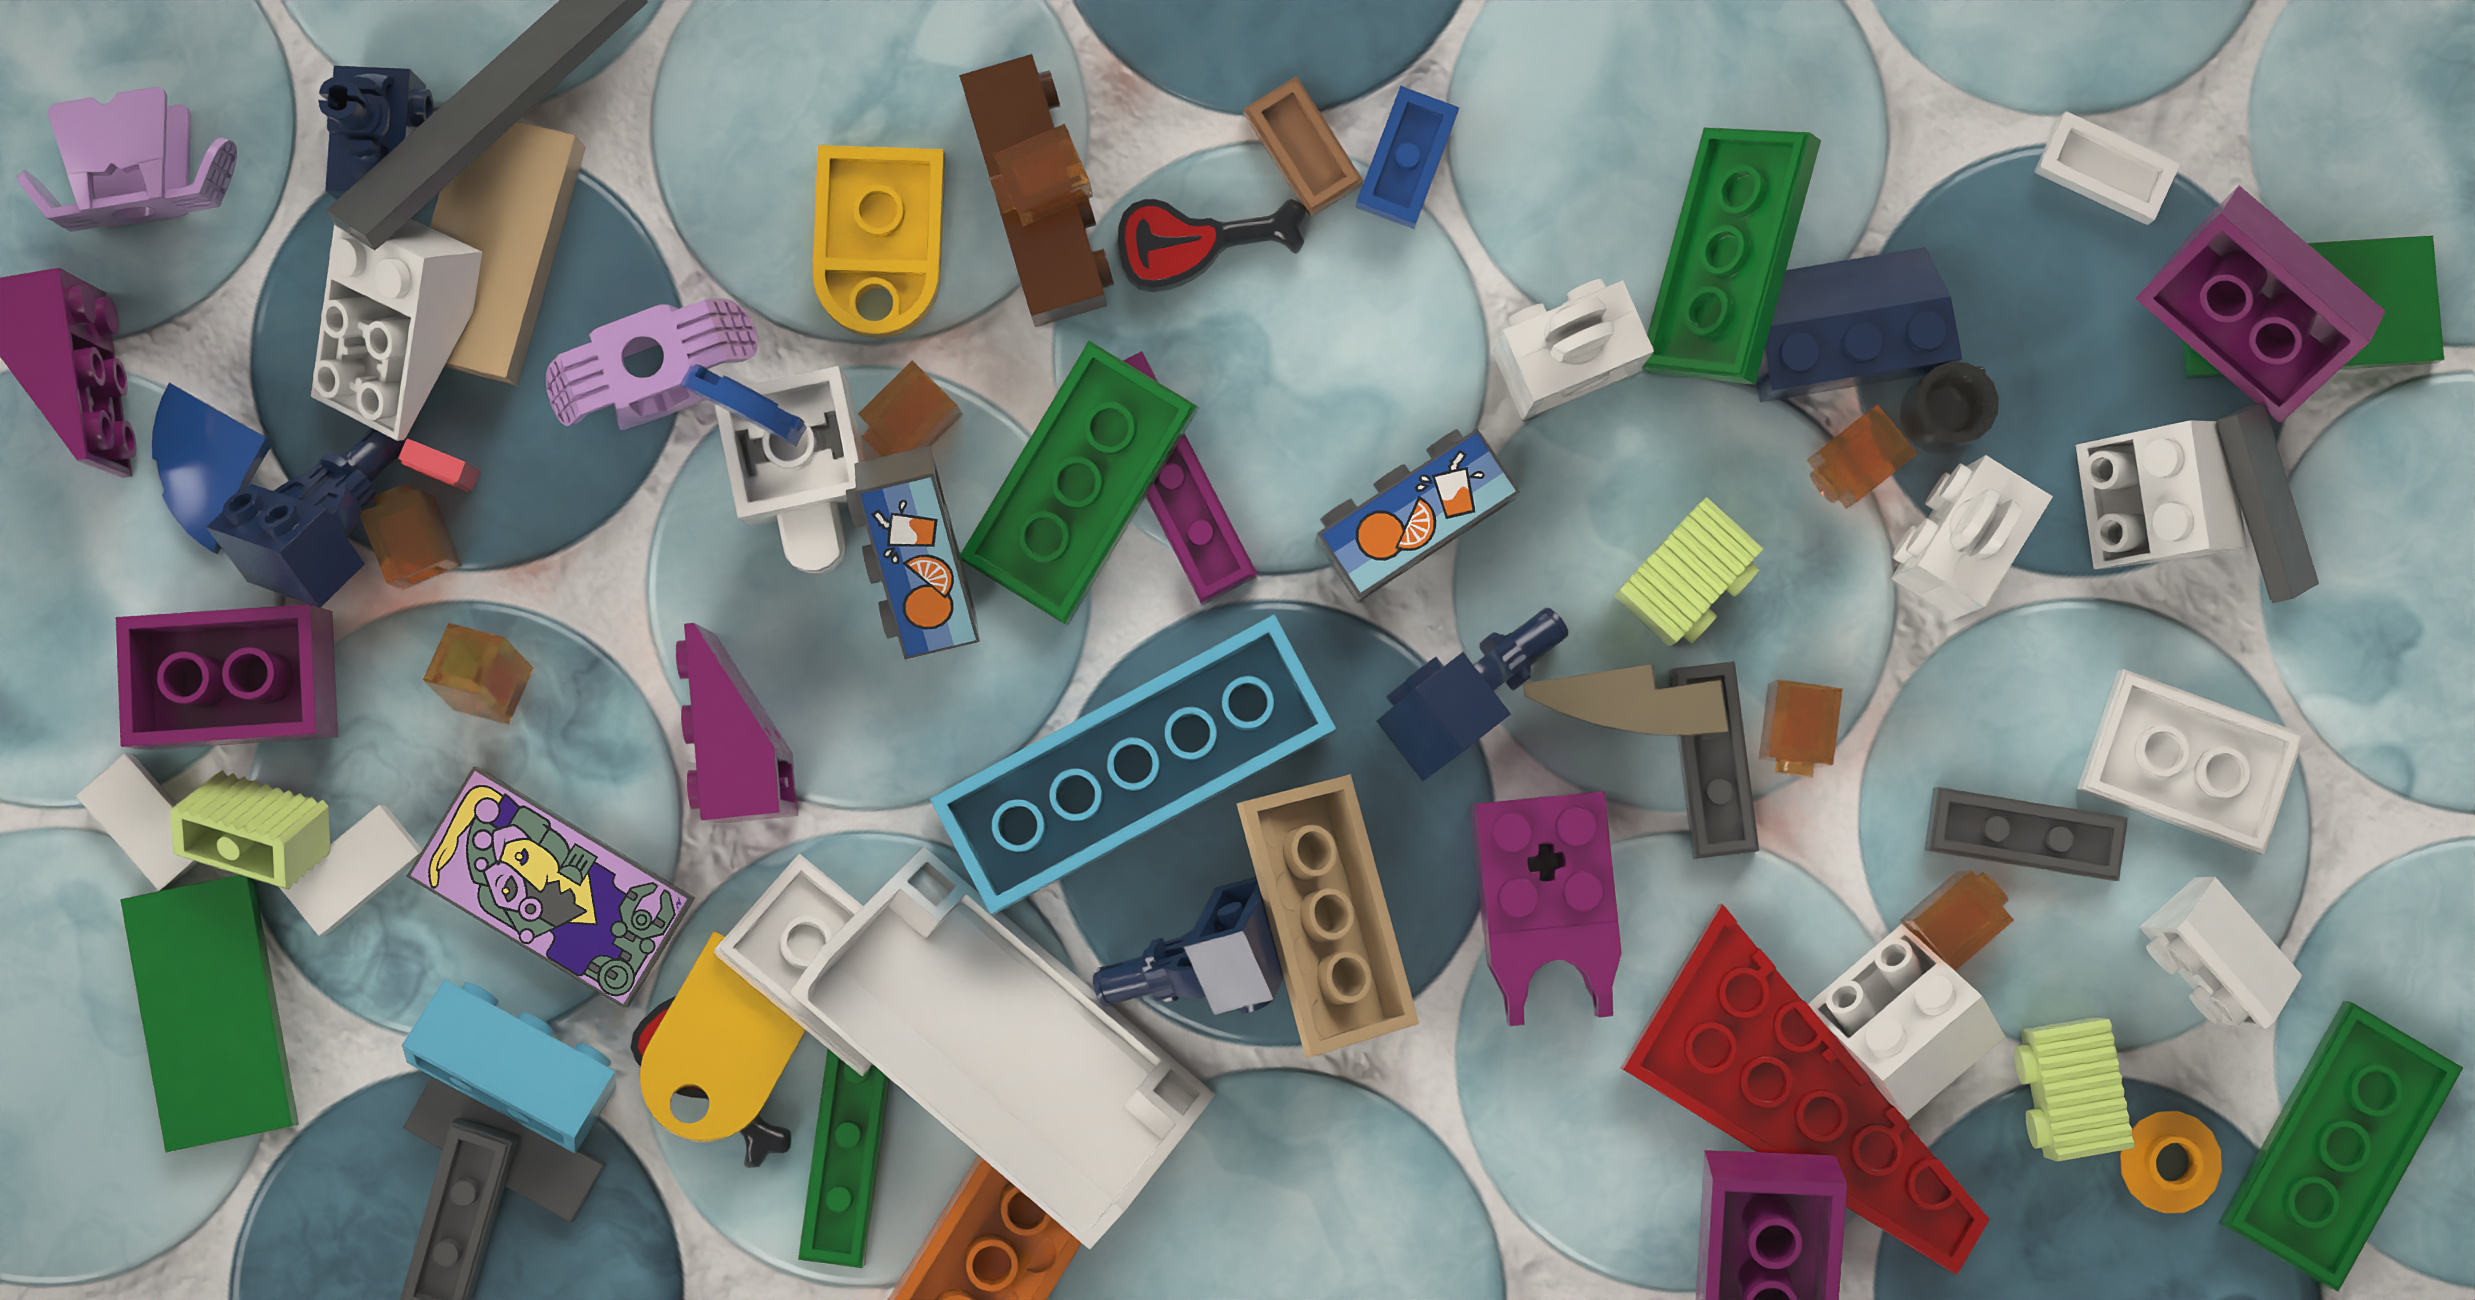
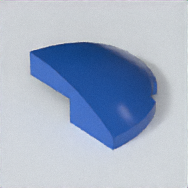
M169 382L158 406L152 433V459L157 461L158 472L164 489L162 497L182 528L199 544L218 554L221 546L206 526L222 512L224 504L231 496L248 487L274 441Z

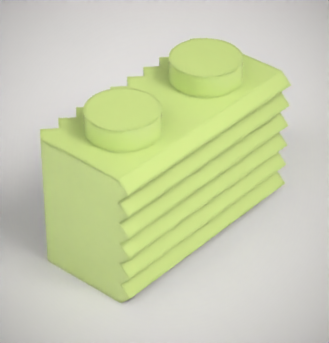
M1705 497L1621 586L1614 596L1668 646L1677 643L1682 637L1692 644L1716 619L1717 615L1709 607L1726 590L1735 597L1760 571L1752 561L1763 548L1710 499Z
M223 770L216 773L170 810L173 854L288 890L291 889L293 882L298 883L300 876L305 877L307 871H312L315 863L320 864L322 857L327 858L330 852L329 806L324 800L317 803L312 796L309 798L303 797L301 793L294 796L290 790L283 793L278 786L272 790L267 783L261 786L256 779L254 781L247 780L245 776L238 779L234 773L227 776Z
M2091 1017L2020 1030L2023 1045L2014 1047V1063L2020 1082L2023 1085L2030 1084L2035 1109L2026 1111V1126L2032 1146L2035 1149L2042 1148L2044 1158L2054 1161L2133 1149L2135 1142L2132 1138V1128L2129 1124L2130 1116L2127 1112V1102L2124 1098L2125 1090L2122 1086V1076L2119 1072L2120 1064L2117 1060V1050L2114 1046L2115 1038L2112 1034L2110 1020Z

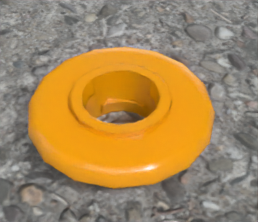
M2180 1111L2156 1112L2139 1120L2132 1128V1138L2135 1142L2134 1148L2121 1150L2120 1152L2121 1175L2129 1192L2145 1207L2164 1214L2185 1213L2202 1205L2216 1190L2222 1173L2221 1149L2213 1132L2198 1118ZM2171 1143H2178L2182 1146L2188 1156L2186 1172L2175 1181L2164 1180L2159 1175L2156 1166L2159 1152L2163 1147Z

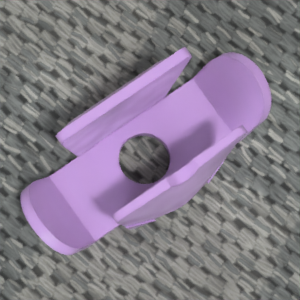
M159 87L119 92L106 104H101L93 97L56 103L48 109L51 126L77 204L61 206L51 192L26 170L16 176L24 191L45 217L70 232L102 226L107 228L180 217L188 215V212L220 207L234 173L237 148L236 144L229 139L223 137L216 139L206 151L193 184L189 185L191 112L182 104L167 106L166 92Z
M705 299L681 309L671 305L660 304L598 327L589 334L590 343L558 354L549 364L546 371L547 393L555 415L565 426L578 424L587 414L615 404L619 429H629L705 401L706 399L680 386L690 365L695 366V364H699L709 369L723 363L746 361L755 355L758 348L756 329L745 310L737 303L728 299ZM659 344L661 345L664 360L657 373L650 377L639 378L631 375L626 370L624 357Z

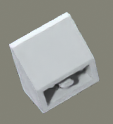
M2190 420L2075 445L2094 569L2185 559L2247 548L2240 501L2216 426L2217 421Z
M2195 877L2139 926L2151 940L2146 945V949L2152 958L2168 973L2174 975L2178 971L2194 989L2189 994L2192 1003L2207 1019L2215 1024L2222 1021L2224 1024L2236 1027L2267 1029L2276 1021L2302 977V974L2216 877Z
M1903 924L1898 926L1808 1003L1816 1015L1871 1078L1870 1081L1907 1120L2006 1037L1983 996Z

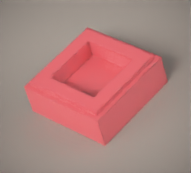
M408 438L398 457L401 460V464L466 492L468 490L473 491L481 470L467 462Z

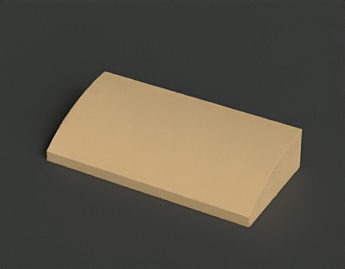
M516 122L440 191L430 228L482 251L473 314L444 367L518 386L586 148L576 135Z
M1351 774L1237 803L1305 1058L1317 1056L1419 1024Z

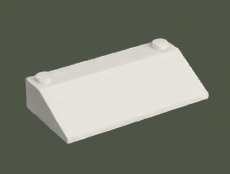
M923 847L818 951L790 991L791 995L1089 1250L1125 1212L1216 1095L1113 1006L1104 1007L1099 1002L1093 989L1002 912L990 914L980 893L926 847Z

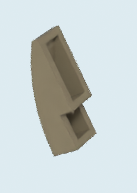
M1652 664L1523 683L1525 697L1564 715L1606 728L1645 735L1684 737L1730 733L1721 680L1658 689L1655 668Z

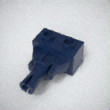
M334 66L333 78L324 81L319 90V94L326 100H318L321 112L327 116V130L329 131L325 191L335 199H339L433 114L432 93L429 89H426V85L411 69Z
M370 428L344 455L341 453H326L308 473L284 483L274 491L251 484L247 489L237 492L226 501L222 512L206 528L247 582L321 608L365 565L347 538L356 528L361 518L362 508L368 505L377 494L371 482L399 457L406 438L405 440L397 441Z
M1544 608L1508 635L1493 632L1487 636L1479 645L1481 652L1485 656L1474 665L1464 652L1445 666L1437 656L1434 657L1386 696L1393 707L1376 722L1422 781L1426 780L1511 715L1494 690L1504 682H1506L1511 690H1515L1530 679L1531 666L1567 638L1568 629L1566 624L1551 608Z
M1257 877L1216 887L1193 930L1180 938L1165 942L1163 938L1152 940L1141 957L1098 967L1096 969L1097 972L1093 975V986L1099 1002L1104 1007L1152 994L1155 1000H1163L1164 1003L1177 1001L1179 997L1184 999L1206 997L1214 1015L1238 1009L1240 1013H1250L1265 1007L1275 998L1284 977Z

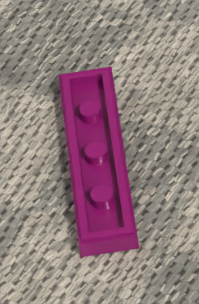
M1142 351L1123 360L1157 381ZM1184 433L1146 495V499L1200 604L1203 605L1258 577V574Z

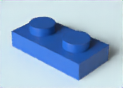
M1400 86L1355 208L1415 229L1460 107Z

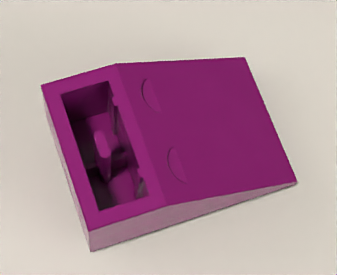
M61 268L0 277L1 359L77 461L122 478L132 477L130 458L136 456L137 444L131 424L124 420L121 396L127 394L128 382L122 362L115 358L112 335L118 332L119 320L112 299L106 296V292Z
M695 623L684 624L685 640L676 642V664L680 679H689L691 705L682 706L681 724L685 743L694 744L696 770H688L687 793L691 809H700L702 821L715 823L798 816L792 751L717 635Z

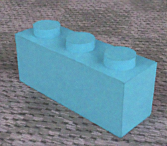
M444 979L402 1044L406 1062L576 1154L616 1089L615 1071L609 1068L611 1061L600 1051L586 1044L577 1043L576 1047L572 1048L553 1038L552 1036L555 1031L547 1023L531 1014L522 1012L516 1018L496 1007L498 1004L496 997L478 985L465 982L461 988Z

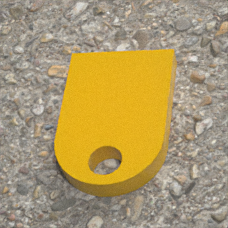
M818 145L812 267L813 283L816 294L824 309L844 329L869 338L892 337L916 326L933 307L941 282L946 165L944 149ZM871 289H883L889 292L893 298L891 312L879 321L866 320L859 314V301L863 294Z
M713 931L649 1042L640 1067L641 1091L652 1116L670 1133L695 1142L724 1140L747 1128L762 1111L806 1033L802 1026L714 954V949L725 938V936L716 931ZM684 1087H697L703 1090L709 1098V1109L706 1115L694 1123L681 1122L671 1112L673 1096Z

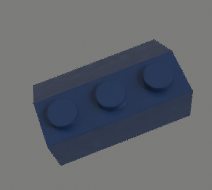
M1922 247L1786 270L1756 380L1760 402L1946 372L1962 360L1951 296L1926 248Z

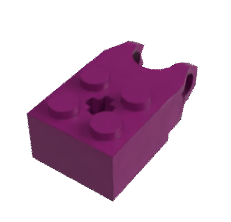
M1605 791L1471 805L1470 814L1486 961L1503 995L1507 1025H1525L1524 1004L1528 996L1529 982L1537 969L1543 964L1555 960H1564L1575 966L1580 972L1585 987L1592 997L1595 1016L1599 1018L1613 1016L1612 986L1622 951ZM1539 844L1549 846V854L1556 853L1558 858V868L1550 870V879L1547 881H1540V871L1530 872L1527 864L1529 857L1538 855Z

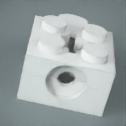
M1602 278L1590 281L1568 292L1567 297L1569 301L1555 309L1546 312L1543 303L1523 309L1507 319L1509 326L1502 330L1493 354L1522 421L1638 373L1653 354V347L1623 280L1607 287Z
M839 366L745 385L779 404L778 407L782 410L800 417L805 422L804 425L807 428L796 447L715 404L738 519L749 527L778 521L785 557L798 570L809 574L829 572L835 569L845 557L847 547L839 508L848 506L846 490L856 487L854 463L865 461L849 380Z
M1987 455L1968 466L1960 463L1951 475L1945 472L1929 494L1925 505L1933 509L1929 517L1918 528L1912 526L1898 544L1892 558L1900 562L1891 579L1955 619L1986 607L2053 496Z

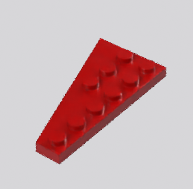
M1718 904L1620 1068L1755 1152L1836 1156L1847 1182L1846 1208L1957 1275L1990 1219L1943 1163L1931 1153L1909 1127L1910 1124L1875 1087L1870 1081L1871 1078L1811 1007L1798 996L1776 970V966L1742 930L1737 924L1738 921L1723 904Z

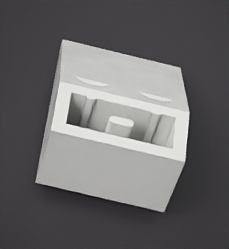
M409 219L374 251L334 224L311 397L397 441L405 440L473 314L482 251L412 219Z

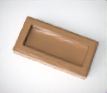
M1297 76L1244 108V116L1300 204L1305 207L1309 218L1363 186L1364 180Z

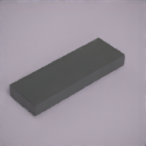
M2262 402L2243 407L2216 420V426L2269 599L2272 600V603L2296 598L2318 585L2319 581L2265 404Z
M1735 661L1670 669L1671 687L1721 680L1730 732L1726 734L1689 737L1677 736L1693 859L1759 851Z
M1935 787L1932 793L1924 851L2109 881H2119L2128 818Z
M431 1077L403 1129L442 1151L450 1123L457 1117L518 1136L519 1139L505 1186L570 1223L576 1220L607 1163L580 1148L575 1154L442 1081Z
M457 1117L450 1123L400 1300H472L519 1139L518 1136Z

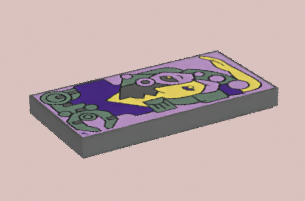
M473 767L406 876L623 1008H629L695 899L694 896L479 767Z

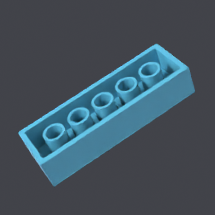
M1274 614L930 798V801L990 914H997L1335 732L1336 727Z

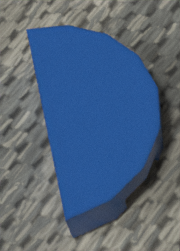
M690 365L680 386L795 447L807 428L804 425L805 422L800 417L782 410L776 402L725 375L720 377L702 365Z

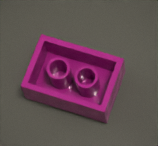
M304 604L115 617L121 747L159 750L338 738L333 611Z
M1704 1150L1695 1300H1839L1847 1182L1836 1156Z

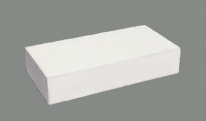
M2065 111L2059 117L2034 173L2143 224L2149 225L2156 219L2180 164Z
M124 753L76 795L158 891L171 889L200 863L173 854L170 810L177 804L133 754Z
M378 805L330 844V852L327 858L322 857L320 864L315 863L312 871L308 870L305 877L300 876L298 883L293 882L290 890L279 888L318 936H327L412 866L422 852V849L386 805Z

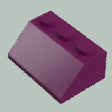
M2240 185L2190 234L2135 298L2255 403L2264 402L2267 413L2280 424L2371 341L2386 312Z

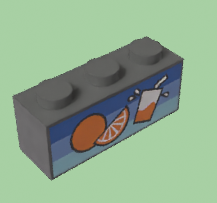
M1478 428L1464 438L1458 429L1448 433L1426 449L1431 459L1412 472L1409 471L1405 464H1402L1373 484L1378 494L1357 507L1351 498L1320 518L1325 528L1317 533L1315 541L1356 603H1359L1517 498L1520 493L1519 489Z
M931 445L854 463L856 487L846 490V498L854 527L866 525L871 544L862 546L863 557L871 584L882 582L887 600L879 601L878 606L887 639L899 638L905 660L980 642L976 610Z

